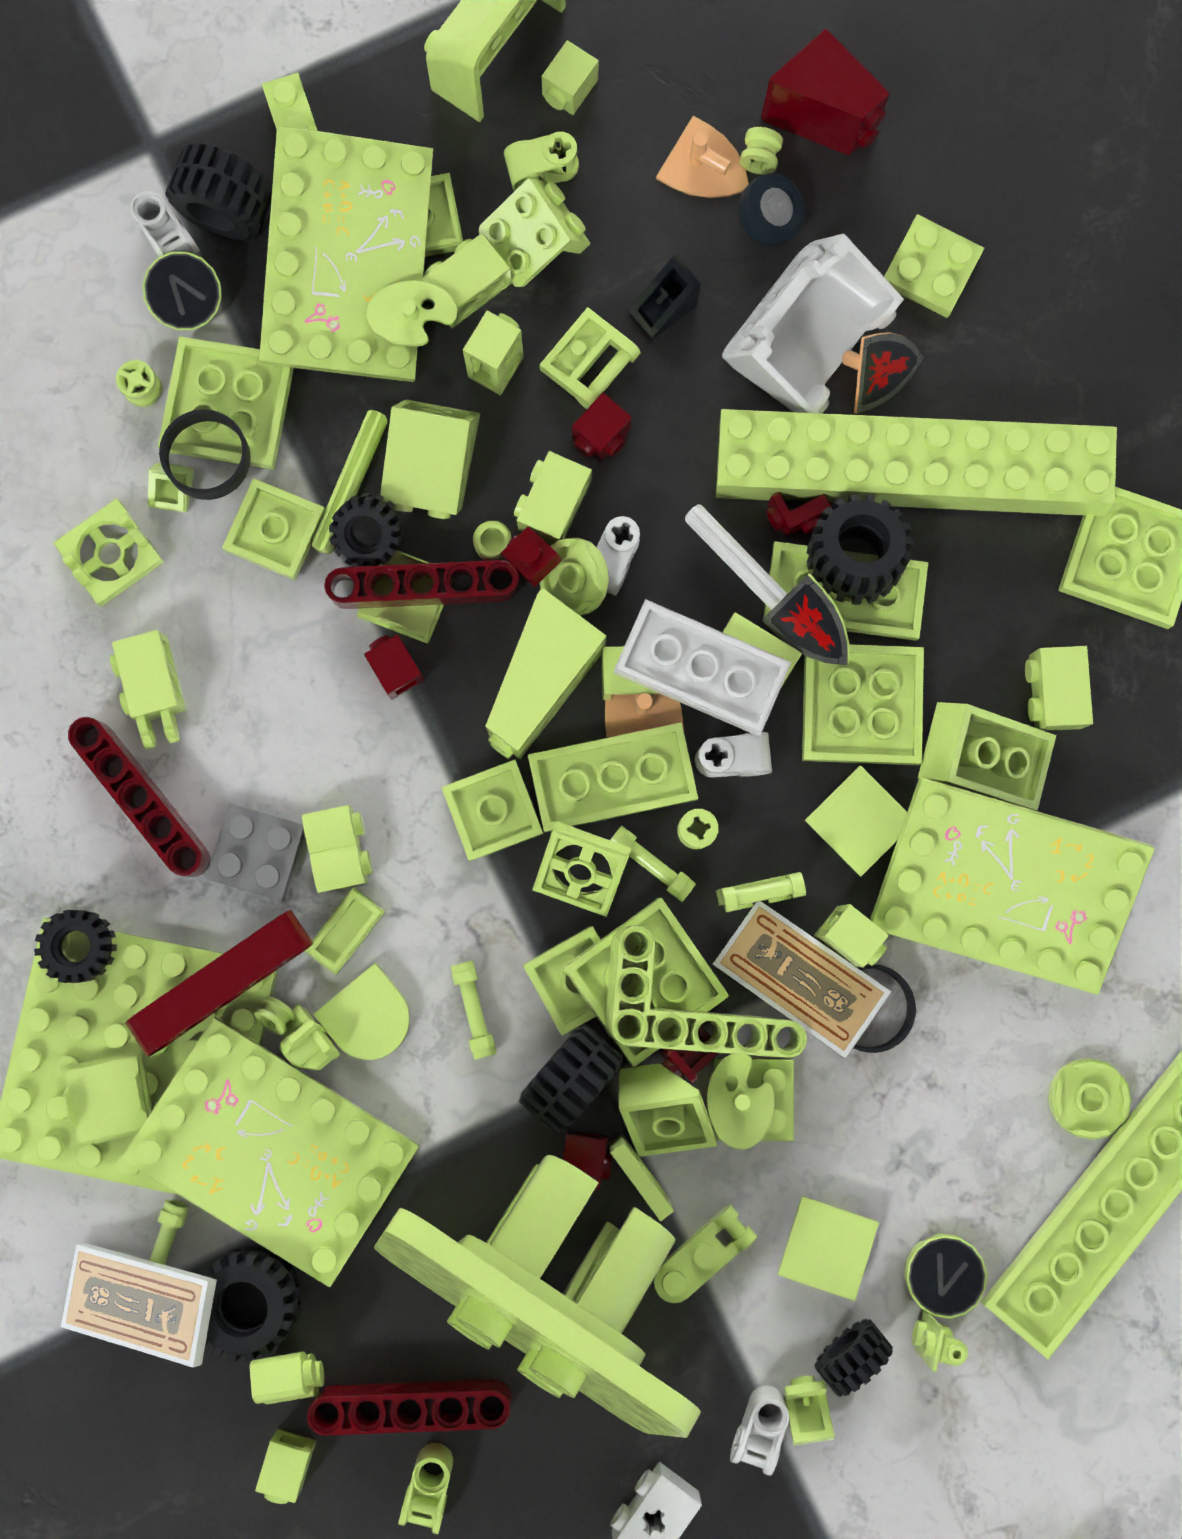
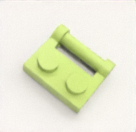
M587 307L540 363V370L574 396L583 407L588 409L601 393L608 388L627 363H633L637 359L641 351L631 340ZM609 345L613 346L618 352L587 388L579 382Z
M801 872L721 888L716 890L719 906L724 905L725 911L731 912L754 907L753 902L768 900L769 903L792 899V897L806 896V889Z

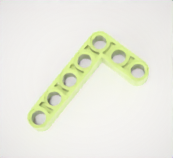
M636 925L623 926L614 933L611 941L605 1011V1031L614 1041L634 1047L785 1058L796 1057L805 1049L807 1035L804 1028L797 1022L774 1017L650 1008L655 939L648 929ZM632 932L638 934L641 939V948L634 955L627 953L624 945L626 937ZM633 973L638 980V988L635 993L626 996L621 990V982L626 975ZM631 1015L635 1021L634 1030L630 1035L622 1037L618 1032V1022L623 1016ZM670 1018L674 1023L673 1034L669 1038L662 1040L658 1034V1026L662 1020ZM709 1021L713 1026L712 1037L706 1042H701L698 1037V1029L702 1023ZM748 1024L752 1030V1036L748 1043L741 1045L737 1034L743 1025ZM787 1027L790 1032V1040L785 1047L780 1048L777 1043V1035L782 1028Z

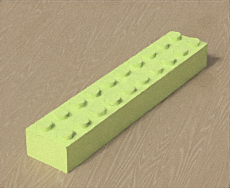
M721 409L716 498L769 501L772 495L779 492L784 501L809 502L824 494L828 502L833 504L834 501L840 498L847 503L850 495L858 494L860 500H865L866 495L875 496L874 502L881 504L884 499L891 503L890 506L1103 516L1115 504L1117 427Z

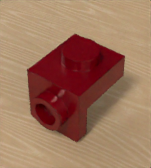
M778 492L770 497L768 502L769 509L766 510V514L772 527L776 531L780 529L784 537L787 538L800 530H803L805 534L814 531L817 520L820 519L822 512L827 507L831 508L823 494L789 511Z
M527 527L519 535L513 537L507 544V547L500 553L504 560L513 564L518 574L524 577L534 588L562 561L560 555L530 527Z
M700 1025L698 1037L701 1042H706L711 1036ZM662 1048L658 1050L666 1059L661 1063L662 1066L690 1084H693L698 1079L696 1074L720 1054L717 1052Z

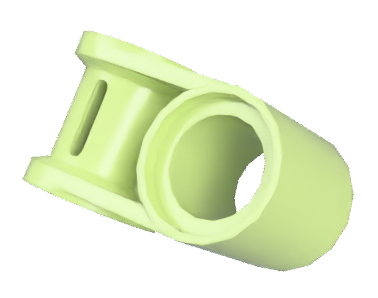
M555 132L531 140L517 141L507 146L504 150V157L514 191L528 178L553 182L554 184L571 180L579 169L577 143L569 133ZM557 142H560V148H557ZM563 155L564 158H563V159H559L558 156ZM566 166V171L563 172L562 167Z
M430 1443L420 1450L410 1485H408L398 1525L405 1526L409 1522L432 1529V1533L439 1534L448 1497L446 1492L453 1467L452 1453L445 1445ZM429 1462L436 1463L441 1466L443 1472L438 1475H431L426 1472L423 1466Z

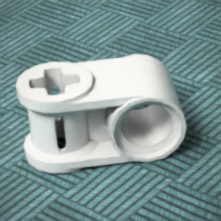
M143 191L133 198L131 213L157 257L169 252H192L196 254L200 251L180 220L176 219L158 193ZM160 211L155 219L145 220L149 212Z
M625 516L616 517L608 523L597 545L607 564L609 577L607 592L614 596L618 594L639 546V527L634 520ZM623 530L628 531L630 541L624 540L621 545L616 544L614 533L620 535Z
M762 732L760 736L745 733L736 736L708 739L695 754L694 763L696 769L700 774L709 778L728 776L749 777L772 773L768 733ZM711 749L715 751L716 756H722L723 758L717 764V767L714 766L712 760H706L705 758Z
M765 1385L758 1387L752 1392L742 1423L735 1434L730 1454V1461L732 1463L738 1464L742 1461L762 1468L763 1473L769 1476L773 1474L777 1465L781 1443L789 1424V1413L784 1397L775 1387ZM766 1404H775L779 1409L772 1417H763L758 1414L761 1407Z

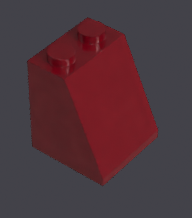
M825 28L769 78L761 118L768 124L850 156L859 147L862 149L867 148L879 135L880 131L877 128L887 114L884 109L890 93Z

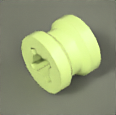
M766 127L748 129L745 136L747 148L741 153L740 165L747 171L755 174L765 175L774 173L778 164L776 153L782 148L783 137L775 130Z
M128 361L117 371V387L134 406L148 407L156 403L160 398L162 392L161 381L152 368L144 361ZM141 386L145 387V388H142L141 390H137V392H136V388H139V387H141Z
M693 809L680 819L677 826V834L680 841L686 847L703 849L716 839L718 822L710 811Z

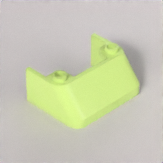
M461 0L441 28L432 31L426 40L424 50L427 52L426 62L431 90L478 122H481L484 118L480 76L537 0ZM542 0L560 13L566 7L565 0Z

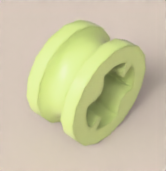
M268 996L263 1001L265 1007L257 1009L254 1016L266 1029L275 1034L283 1035L287 1031L286 1023H292L296 1015L285 1003Z

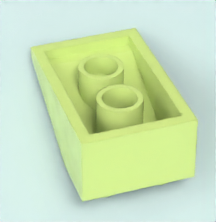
M937 702L918 778H926L1038 811L1057 735L969 704Z

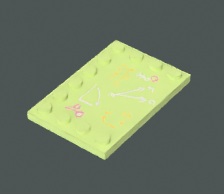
M277 125L259 364L406 382L415 381L418 346L392 344L376 335L368 324L366 311L369 301L381 289L393 283L413 280L421 281V278H423L433 148Z
M919 777L870 920L890 935L1099 995L1155 848L1141 841Z
M214 1017L121 1159L321 1283L331 1287L417 1151L419 1144L305 1072L295 1068L289 1062L222 1020Z

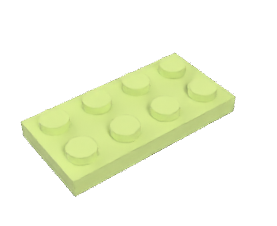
M774 541L769 575L788 594L808 573L812 575L814 569L808 570L806 561L809 555L806 552L808 546ZM844 551L847 556L859 562H873L879 559L878 555ZM910 560L897 585L893 586L891 592L885 597L879 595L877 601L869 604L866 598H863L860 605H853L850 598H845L842 603L835 600L837 594L831 591L829 595L843 618L846 631L917 641L920 638L928 562ZM766 604L763 618L771 611Z
M682 722L528 754L544 833L552 831L556 821L573 827L698 800Z

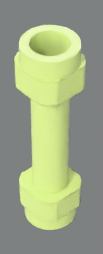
M621 826L610 841L632 848L629 857L668 886L666 891L683 902L696 883L682 871L679 874L674 872L635 841L637 837Z
M474 961L450 966L454 985H459L473 1038L469 1040L474 1060L497 1054L493 1033L488 1034L475 985L478 975Z
M165 1200L157 1220L162 1225L149 1261L163 1265L166 1264L177 1228H182L185 1224L189 1209L187 1204L176 1200Z

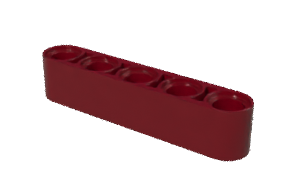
M503 560L341 567L332 570L327 575L324 588L334 605L342 609L504 602L513 598L518 591L519 576L513 564ZM496 573H506L512 578V583L507 589L498 590L490 584L491 578ZM464 574L471 577L473 580L471 588L464 592L454 590L451 583L457 575ZM421 576L429 577L434 581L432 589L424 594L417 593L412 589L414 581ZM382 578H389L394 582L392 591L384 596L374 593L373 588L376 581ZM342 580L354 582V590L349 596L342 598L335 595L334 590L337 583Z
M81 717L75 720L68 730V740L71 746L168 869L174 874L185 877H198L204 874L210 864V854L207 848L107 724L94 718ZM96 727L99 735L97 741L91 746H86L85 735L87 731ZM120 757L123 762L122 771L119 775L111 777L108 771L109 764L113 759ZM139 788H145L147 800L143 806L136 808L132 802L133 794ZM168 818L172 829L167 837L161 839L156 833V827L160 820ZM192 848L196 854V862L192 868L185 870L181 865L180 858L185 850Z
M289 910L133 1015L125 1024L145 1055L149 1057L293 960L314 943L293 911Z
M495 1379L333 1385L324 1387L319 1391L308 1409L307 1420L314 1432L325 1436L495 1429L506 1423L509 1418L512 1395L505 1383ZM488 1396H496L501 1399L504 1406L499 1411H488L482 1405V1400ZM450 1397L455 1398L462 1404V1410L457 1413H448L442 1407L441 1401ZM407 1399L415 1400L420 1405L421 1412L415 1415L407 1414L401 1408L400 1403ZM372 1401L377 1404L380 1413L376 1416H367L362 1412L360 1403ZM325 1402L332 1403L337 1408L339 1415L334 1418H327L320 1412L319 1405Z

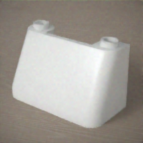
M845 234L815 240L805 246L795 256L726 346L722 358L733 369L791 411L822 414L829 405L830 390L825 384L842 363L844 353L854 347L865 331L887 327L895 319L897 314L895 310L904 298Z

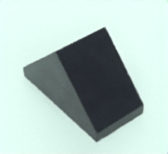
M674 255L628 311L651 338H656L697 306L701 283L677 255Z

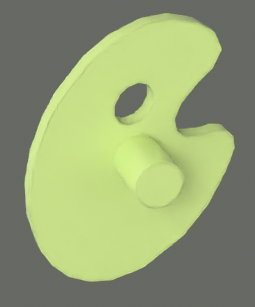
M413 280L393 283L377 292L369 301L366 317L368 324L375 334L386 341L400 346L417 347L424 346L429 341L423 328L424 323L436 321L445 325H454L458 319V309L452 296L443 288L428 282ZM426 300H431L435 303L433 309L426 310L422 307V303Z
M729 1054L716 1065L709 1080L706 1097L709 1119L716 1134L725 1144L735 1149H748L759 1143L769 1129L774 1114V1089L768 1082L756 1088H750L747 1085L752 1057L744 1054ZM734 1076L737 1080V1086L734 1090L729 1091L726 1088V1081L729 1077Z

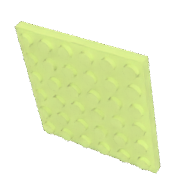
M43 918L42 924L44 922H50L52 919ZM78 930L68 933L62 942L64 956L72 962H80L86 958L90 951V941L87 935ZM114 931L116 937L112 938V944H117V951H112L111 957L114 958L112 964L106 965L105 969L107 971L103 975L95 976L94 980L81 983L58 982V978H50L46 975L48 970L46 968L41 969L37 963L42 960L41 956L34 955L0 1100V1159L177 1194L121 1159L136 1135L75 1148L72 1128L67 1120L63 1094L65 1088L61 1067L141 1051V1047L125 1022L224 953ZM37 942L36 948H40V942ZM278 970L157 1053L147 1057L142 1050L152 1110L214 1017H217L262 1045L265 1027L256 1020L254 1013L257 1009L265 1007L263 1001L266 997L273 996Z

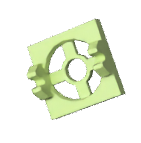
M118 498L54 542V545L63 556L62 561L72 570V575L87 589L100 607L164 563L161 556ZM115 524L126 528L128 533L118 540L106 538L99 527ZM89 534L96 544L94 557L82 565L80 548L84 538ZM137 543L138 556L133 568L129 570L124 563L127 557L126 550ZM107 544H117L121 550L120 558L113 564L103 563L100 558L102 548ZM103 567L109 570L114 569L120 578L113 581H102L91 575Z
M556 821L533 891L607 917L632 848ZM578 845L583 847L579 857L567 860L556 856V853L566 846ZM594 852L600 853L606 858L611 869V875L596 869L595 864L591 861ZM576 864L584 865L590 870L591 877L586 880L577 879L571 874L570 867ZM554 869L564 872L566 880L570 883L569 887L561 882L556 876ZM592 883L603 887L598 891H581V888L588 887Z

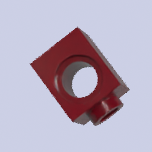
M398 634L392 638L389 635H384L376 639L369 645L370 650L364 653L365 658L391 700L425 681Z

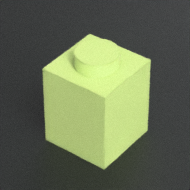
M567 40L542 75V96L553 108L557 110L564 109L574 115L598 81L599 60Z
M277 1429L269 1442L255 1491L265 1494L264 1497L273 1503L286 1504L288 1501L295 1503L302 1490L316 1440Z

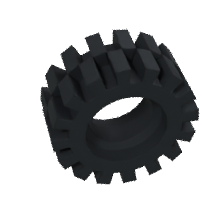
M364 493L360 497L358 495L351 497L334 513L332 517L333 522L329 525V532H333V535L329 540L331 545H337L338 548L335 553L338 557L342 554L347 557L344 561L346 564L351 565L355 562L358 563L357 567L367 565L379 566L381 563L384 565L397 552L404 539L402 533L405 531V526L400 524L402 515L400 511L394 512L392 508L395 505L391 501L386 504L382 501L383 496L377 494L375 497H371V493ZM361 517L375 520L381 529L380 541L374 545H365L359 542L353 533L355 520Z
M64 910L63 913L52 915L50 917L52 920L44 922L40 927L44 930L43 933L37 934L35 938L36 942H40V948L34 949L35 956H41L42 959L37 962L41 969L46 968L48 970L47 976L58 978V982L62 983L87 982L94 980L95 976L103 975L107 971L105 969L106 965H111L114 960L111 957L112 951H117V944H112V938L116 937L115 932L108 929L110 923L106 919H100L99 914L88 912L87 910ZM75 930L86 934L90 941V951L86 958L80 962L68 960L62 952L63 939L68 933Z
M863 1319L860 1323L859 1321L854 1323L851 1329L847 1327L843 1330L841 1336H836L832 1340L833 1343L827 1345L823 1349L824 1353L818 1356L814 1367L838 1397L842 1395L847 1396L852 1390L853 1392L859 1390L861 1384L864 1383L866 1385L869 1383L871 1376L874 1374L878 1375L881 1371L880 1367L886 1365L889 1361L888 1357L892 1356L893 1346L872 1320Z

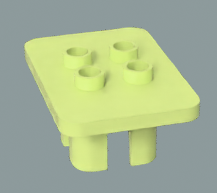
M546 1155L539 1165L536 1164L487 1242L471 1235H466L459 1242H456L419 1216L399 1208L374 1248L398 1268L456 1306L447 1320L453 1328L488 1350L492 1344L500 1348L504 1340L526 1354L517 1370L534 1384L558 1398L563 1393L575 1398L578 1391H580L624 1422L644 1433L688 1437L701 1413L700 1409L683 1395L641 1368L640 1364L645 1357V1353L635 1343L622 1335L676 1241L674 1236L661 1224L636 1207L631 1210L620 1230L607 1221L562 1294L540 1278L599 1183L572 1164L552 1155Z

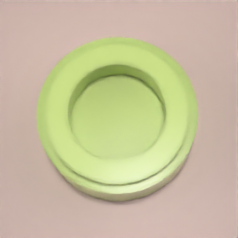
M484 522L477 527L473 535L475 551L486 561L502 560L503 557L500 553L512 539L511 533L501 522Z

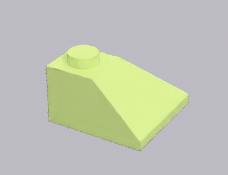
M659 1063L620 1069L619 1110L639 1157L717 1146L714 1130L700 1091Z

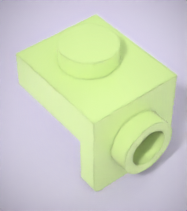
M802 1376L792 1379L790 1381L791 1386L784 1388L783 1396L789 1413V1427L793 1446L834 1440L835 1435L826 1397V1382L824 1380L815 1381L814 1376Z

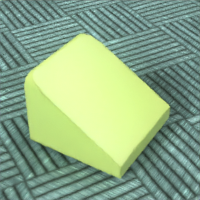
M156 463L149 468L148 507L187 512L190 496L182 493L174 486L164 472L161 463ZM169 464L173 477L180 483L192 487L194 468Z

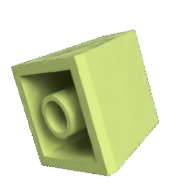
M407 399L392 406L380 493L384 497L382 501L387 503L391 501L395 505L392 509L396 511L412 512L414 507L428 510L429 516L440 519H450L451 514L457 515L463 506L480 413Z

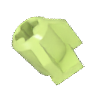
M297 1004L292 1009L296 1014V1018L292 1023H286L287 1031L283 1034L282 1041L280 1042V1050L290 1064L297 1069L321 1070L331 1060L336 1059L340 1053L333 1045V1041L326 1032V1029L314 1019L309 1010Z

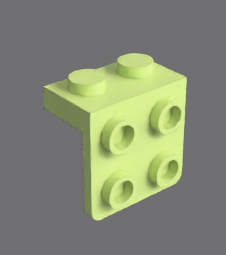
M528 178L479 226V234L482 233L510 267L511 283L515 287L526 286L562 251L580 254L591 244L583 233L586 230L584 224L574 213L569 212L563 203L565 200L564 194L553 182Z

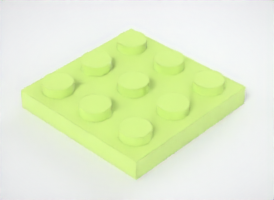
M179 336L158 448H160V442L165 430L176 418L194 410H214L231 418L242 431L250 449V466L275 470L294 368L259 364L260 349ZM207 421L193 424L184 429L174 440L170 453L240 464L242 445L240 437L231 428L221 423Z
M1115 487V504L1103 516L1083 515L1058 591L1165 629L1173 627L1182 602V510Z
M849 644L848 665L824 663L804 655L802 761L896 765L922 764L924 647Z
M657 898L562 967L605 1028L611 941L617 929L627 925H636L648 929L655 939L650 1008L709 1012L729 997L720 981L662 898ZM635 932L629 934L625 939L624 945L627 953L634 955L641 948V939ZM630 973L622 979L621 990L626 996L635 993L638 988V980L633 973ZM625 1015L619 1020L617 1026L619 1034L624 1037L633 1032L635 1021L631 1015ZM670 1018L662 1020L658 1026L660 1038L662 1040L667 1039L674 1031V1023ZM614 1041L632 1067H635L659 1049L627 1046Z

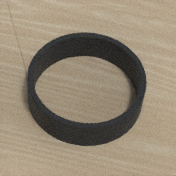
M194 410L176 418L165 430L159 448L162 468L174 486L182 493L201 500L218 499L233 492L245 479L250 466V449L242 431L231 418L214 410ZM209 421L226 425L236 432L240 437L242 445L241 461L235 473L224 483L208 489L188 487L176 480L169 466V453L176 437L187 427L199 422Z
M866 964L864 968L857 967L860 970L877 969L889 974L897 981L904 992L907 1012L904 1024L898 1034L890 1041L879 1046H854V1049L867 1053H879L890 1050L900 1044L913 1027L916 1016V1003L913 992L906 980L888 967L876 964L873 966Z

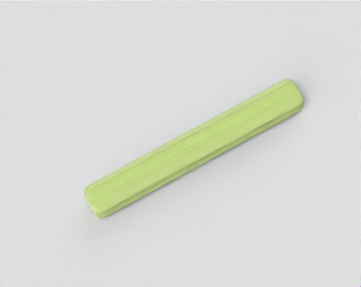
M375 410L367 412L311 542L312 547L321 553H332L335 544L331 545L329 540L333 535V532H329V525L333 522L332 517L345 502L357 495L387 425L386 416Z

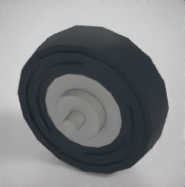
M768 173L752 180L741 193L738 204L739 218L744 230L753 240L762 245L777 246L792 239L801 229L805 217L804 201L799 189L788 178L780 174Z

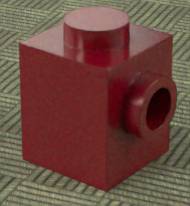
M602 392L572 425V438L574 439L572 443L587 458L593 456L601 462L608 454L613 457L627 441L624 436L631 429L632 417Z
M567 1129L563 1160L599 1182L595 1188L599 1190L601 1179L609 1180L612 1165V1155L605 1154L607 1135Z

